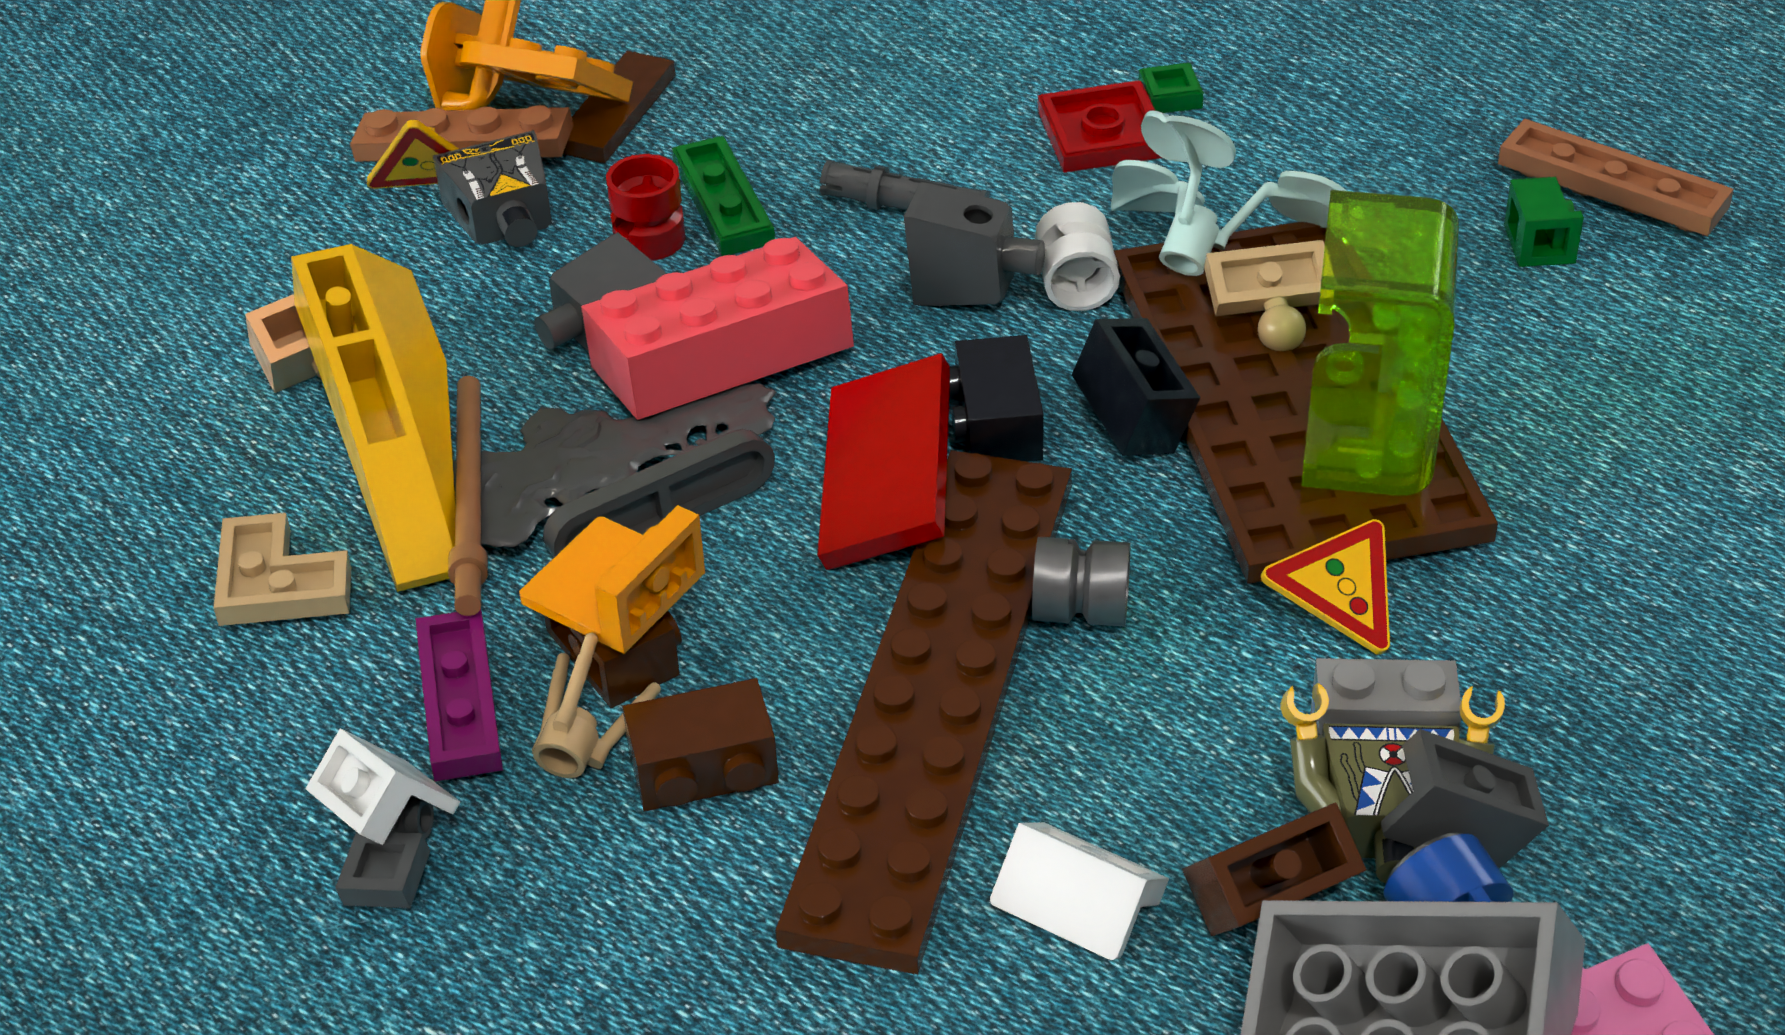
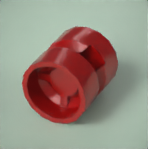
M654 154L631 155L617 161L609 168L606 174L609 205L612 211L613 234L617 232L621 234L651 261L661 260L673 255L682 248L686 240L682 205H680L682 196L678 167L672 160Z

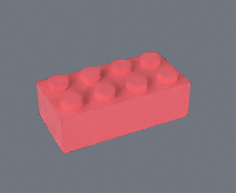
M797 237L773 239L762 248L737 256H721L714 259L709 265L684 273H668L659 277L656 282L629 291H612L605 294L601 300L581 306L591 367L637 420L854 347L848 285Z

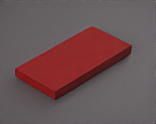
M942 353L831 387L817 553L826 570L944 537L950 366Z

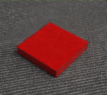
M1137 80L1038 95L1037 111L1063 173L1117 165L1123 160L1146 161L1162 158L1148 146L1142 135L1141 124L1145 114L1148 111H1155L1142 81Z

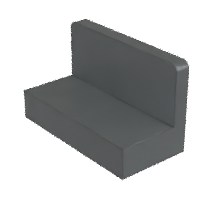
M1419 729L1402 745L1413 792L1381 821L1384 837L1416 848L1431 839L1449 833L1474 835L1481 842L1498 868H1501L1549 826L1533 768Z

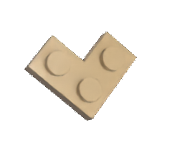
M286 513L223 518L213 607L218 626L349 614L352 568L348 551L289 556L291 530Z

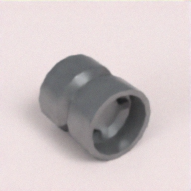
M1038 537L1033 576V621L1069 623L1076 613H1083L1088 624L1125 627L1131 543L1094 540L1087 551L1080 550L1075 539Z

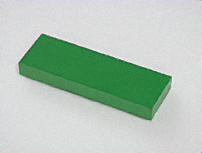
M724 136L672 148L673 162L678 167L679 175L721 256L764 247L767 242L775 239L774 227Z

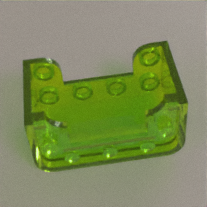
M1339 190L1330 191L1318 314L1332 315V309L1342 314L1349 324L1350 343H1338L1324 348L1317 355L1314 362L1302 486L1388 495H1412L1422 491L1431 483L1435 469L1455 326L1459 243L1458 215L1451 206L1441 200L1415 196Z

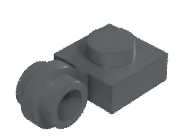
M411 795L383 845L356 832L335 887L344 906L411 908L431 851L426 839L429 837L433 827L434 810L432 804Z

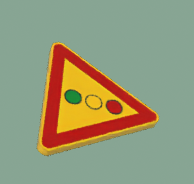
M409 120L367 176V186L372 189L438 184L433 155L459 148L438 135L434 128L427 127L418 120Z
M1377 519L1367 521L1268 565L1262 571L1261 580L1264 584L1374 654H1384L1390 647L1385 528L1381 521Z

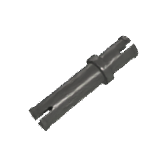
M828 159L823 166L820 183H827L820 186V193L822 195L866 202L867 208L881 210L882 206L907 210L920 182L932 183L990 198V193L987 190L965 188L932 180L891 173L889 167L875 165L874 169Z

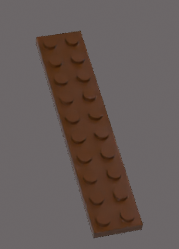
M950 450L947 458L944 537L915 546L776 927L777 948L905 973L919 974L1032 615L1033 576L1038 537L1056 538L1072 487V468Z

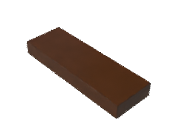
M627 50L615 64L614 74L633 81L629 103L590 95L572 116L573 128L563 154L605 164L675 77L674 60Z

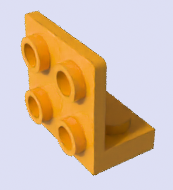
M677 505L657 526L650 527L644 535L605 517L595 518L519 591L521 604L584 635L595 633L598 637V642L625 654L705 574L699 514Z

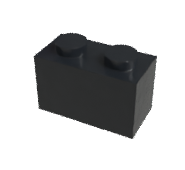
M1148 318L1095 319L1073 370L1072 377L1122 456L1175 454L1201 397Z
M1027 335L955 341V366H950L949 403L959 402V406H952V427L955 443L966 442L967 453H977L1026 462L1043 460L1044 413Z

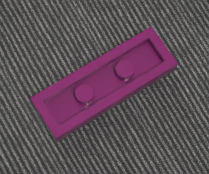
M480 609L477 614L472 616H464L458 612L415 618L430 762L434 781L503 770L482 610Z

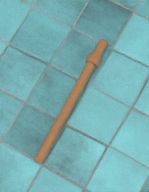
M464 376L457 382L455 546L451 549L448 556V576L455 585L454 607L459 614L464 616H472L480 611L481 585L488 576V555L481 546V383L473 376Z

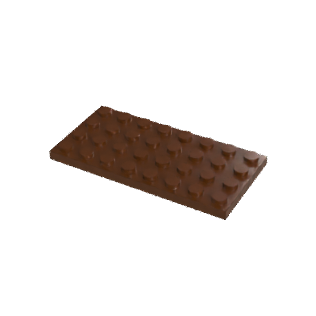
M1303 221L1236 231L1229 237L1224 250L1213 247L1211 253L1317 240L1324 241L1336 289L1332 303L1293 307L1301 313L1305 320L1306 334L1302 343L1289 351L1272 350L1261 342L1258 336V323L1265 311L1215 316L1205 269L1198 276L1184 275L1171 270L1159 259L1164 243L1113 250L1120 273L1119 285L1133 318H1148L1201 397L1183 435L1247 584L1261 582V573L1266 566L1372 519H1377L1384 525L1386 560L1495 542L1498 522L1342 230L1323 228L1320 225Z

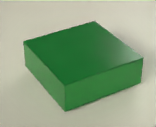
M1191 63L1139 69V80L1142 81L1155 111L1169 113L1203 108L1204 93Z

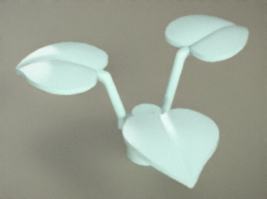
M1153 110L1145 114L1141 124L1143 138L1155 153L1167 160L1189 163L1190 176L1188 183L1179 181L1177 176L1165 167L1139 160L1120 161L1115 166L1112 174V211L1175 212V217L1160 252L1159 259L1171 270L1184 275H1201L1204 272L1206 254L1211 253L1213 247L1224 250L1229 237L1267 197H1269V201L1275 209L1290 219L1320 225L1323 228L1346 231L1355 235L1361 241L1366 232L1364 215L1361 208L1347 190L1323 176L1300 171L1282 172L1278 179V184L1274 182L1264 183L1233 218L1219 230L1216 224L1218 220L1217 215L1203 206L1205 198L1198 191L1202 164L1216 168L1227 167L1235 159L1236 148L1231 138L1223 131L1206 122L1190 117L1169 116Z

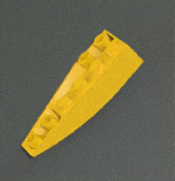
M353 244L291 256L294 304L396 591L399 592L449 579L448 556L451 549L455 546L456 507L447 362L412 270Z

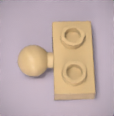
M1323 240L1206 254L1204 269L1215 316L1265 311L1258 323V336L1261 342L1269 349L1289 351L1297 348L1302 343L1306 334V324L1301 313L1293 307L1332 303L1336 289Z

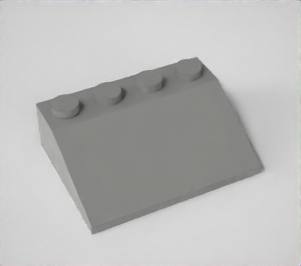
M1262 901L1241 1035H1571L1578 1015L1585 939L1558 902Z

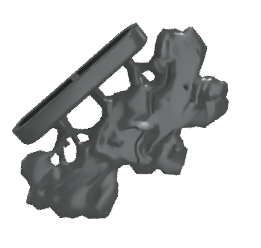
M759 383L740 385L637 420L634 416L626 419H612L608 412L603 410L584 409L574 414H568L563 409L540 407L520 429V432L524 435L523 440L526 443L522 450L518 452H481V545L515 547L528 539L538 522L549 517L543 530V541L548 551L555 557L595 518L600 516L644 535L650 527L657 526L677 505L700 516L754 492L768 480L775 464V455L772 447L759 435L770 430L776 417L768 411L766 405L777 392ZM723 423L728 425V430L720 434L715 432L717 425ZM695 426H706V440L698 439L695 441L698 446L689 445L687 436L690 429ZM680 444L682 450H668L666 446ZM676 455L637 472L640 465L655 457ZM455 460V461H453V475H454V491H455V500H456V460ZM554 497L563 505L549 507L544 502L546 499Z

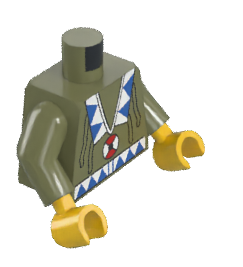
M1319 683L1313 686L1312 698L1315 703V711L1313 714H1304L1295 707L1294 689L1291 686L1281 699L1280 709L1288 723L1296 726L1297 737L1290 739L1296 797L1309 813L1336 802L1361 858H1375L1377 878L1381 882L1386 883L1390 872L1396 864L1416 848L1384 837L1381 827V821L1413 792L1402 745L1419 729L1494 754L1495 744L1488 742L1490 729L1495 727L1500 721L1505 709V699L1501 691L1498 690L1496 694L1495 713L1487 718L1475 716L1469 708L1473 686L1469 687L1464 693L1460 704V716L1468 726L1467 738H1459V726L1323 723L1322 735H1318L1316 721L1326 713L1329 706V697L1326 689Z

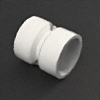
M1068 202L1052 208L1042 216L1036 226L1035 239L1043 240L1045 244L1042 277L1047 295L1058 307L1070 311H1087L1100 307L1112 298L1118 289L1120 279L1106 217L1095 206L1083 202Z

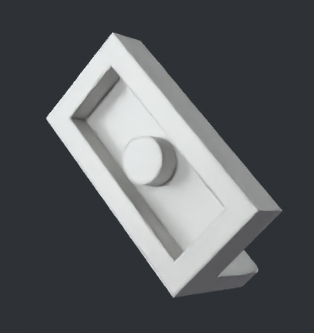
M341 728L305 788L357 833L381 845L384 844L411 795L453 815L460 804L458 799L406 760Z
M1018 823L992 891L990 902L1001 910L1102 957L1115 960L1123 955L1140 908L1160 904L1169 878L1047 823Z

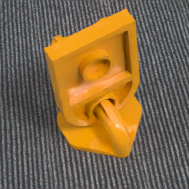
M485 0L482 15L455 3L443 1L436 4L428 16L420 57L435 108L447 111L475 110L487 107L501 88L503 80L629 103L633 81L614 74V64L599 59L587 58L588 53L579 49L556 45L554 52L542 50V45L513 38L521 0Z

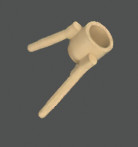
M588 633L584 638L565 694L564 689L570 657L566 653H560L556 659L540 733L532 748L533 757L537 764L555 776L563 778L579 777L583 774L587 765L595 769H601L611 748L626 733L624 715L622 713L599 739L595 717L587 710L577 707L598 642V637L595 633ZM656 682L649 684L632 703L655 699L661 691L660 685Z

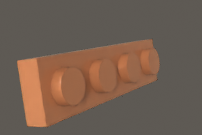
M542 105L524 109L481 107L475 110L445 111L440 108H431L424 111L393 112L382 109L371 113H364L350 142V147L355 162L379 161L405 123L409 120H418L427 127L434 128L438 135L459 149L534 130L537 135L541 157H562L573 128V121L569 107L548 108Z
M1525 118L1500 146L1499 165L1519 171L1528 177H1556L1560 186L1569 188L1577 194L1589 195L1621 206L1629 212L1641 213L1662 220L1684 231L1708 236L1731 205L1733 188Z

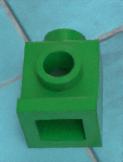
M1557 178L1511 179L1504 227L1518 266L1576 264L1584 217L1581 211H1574L1571 199L1564 198Z

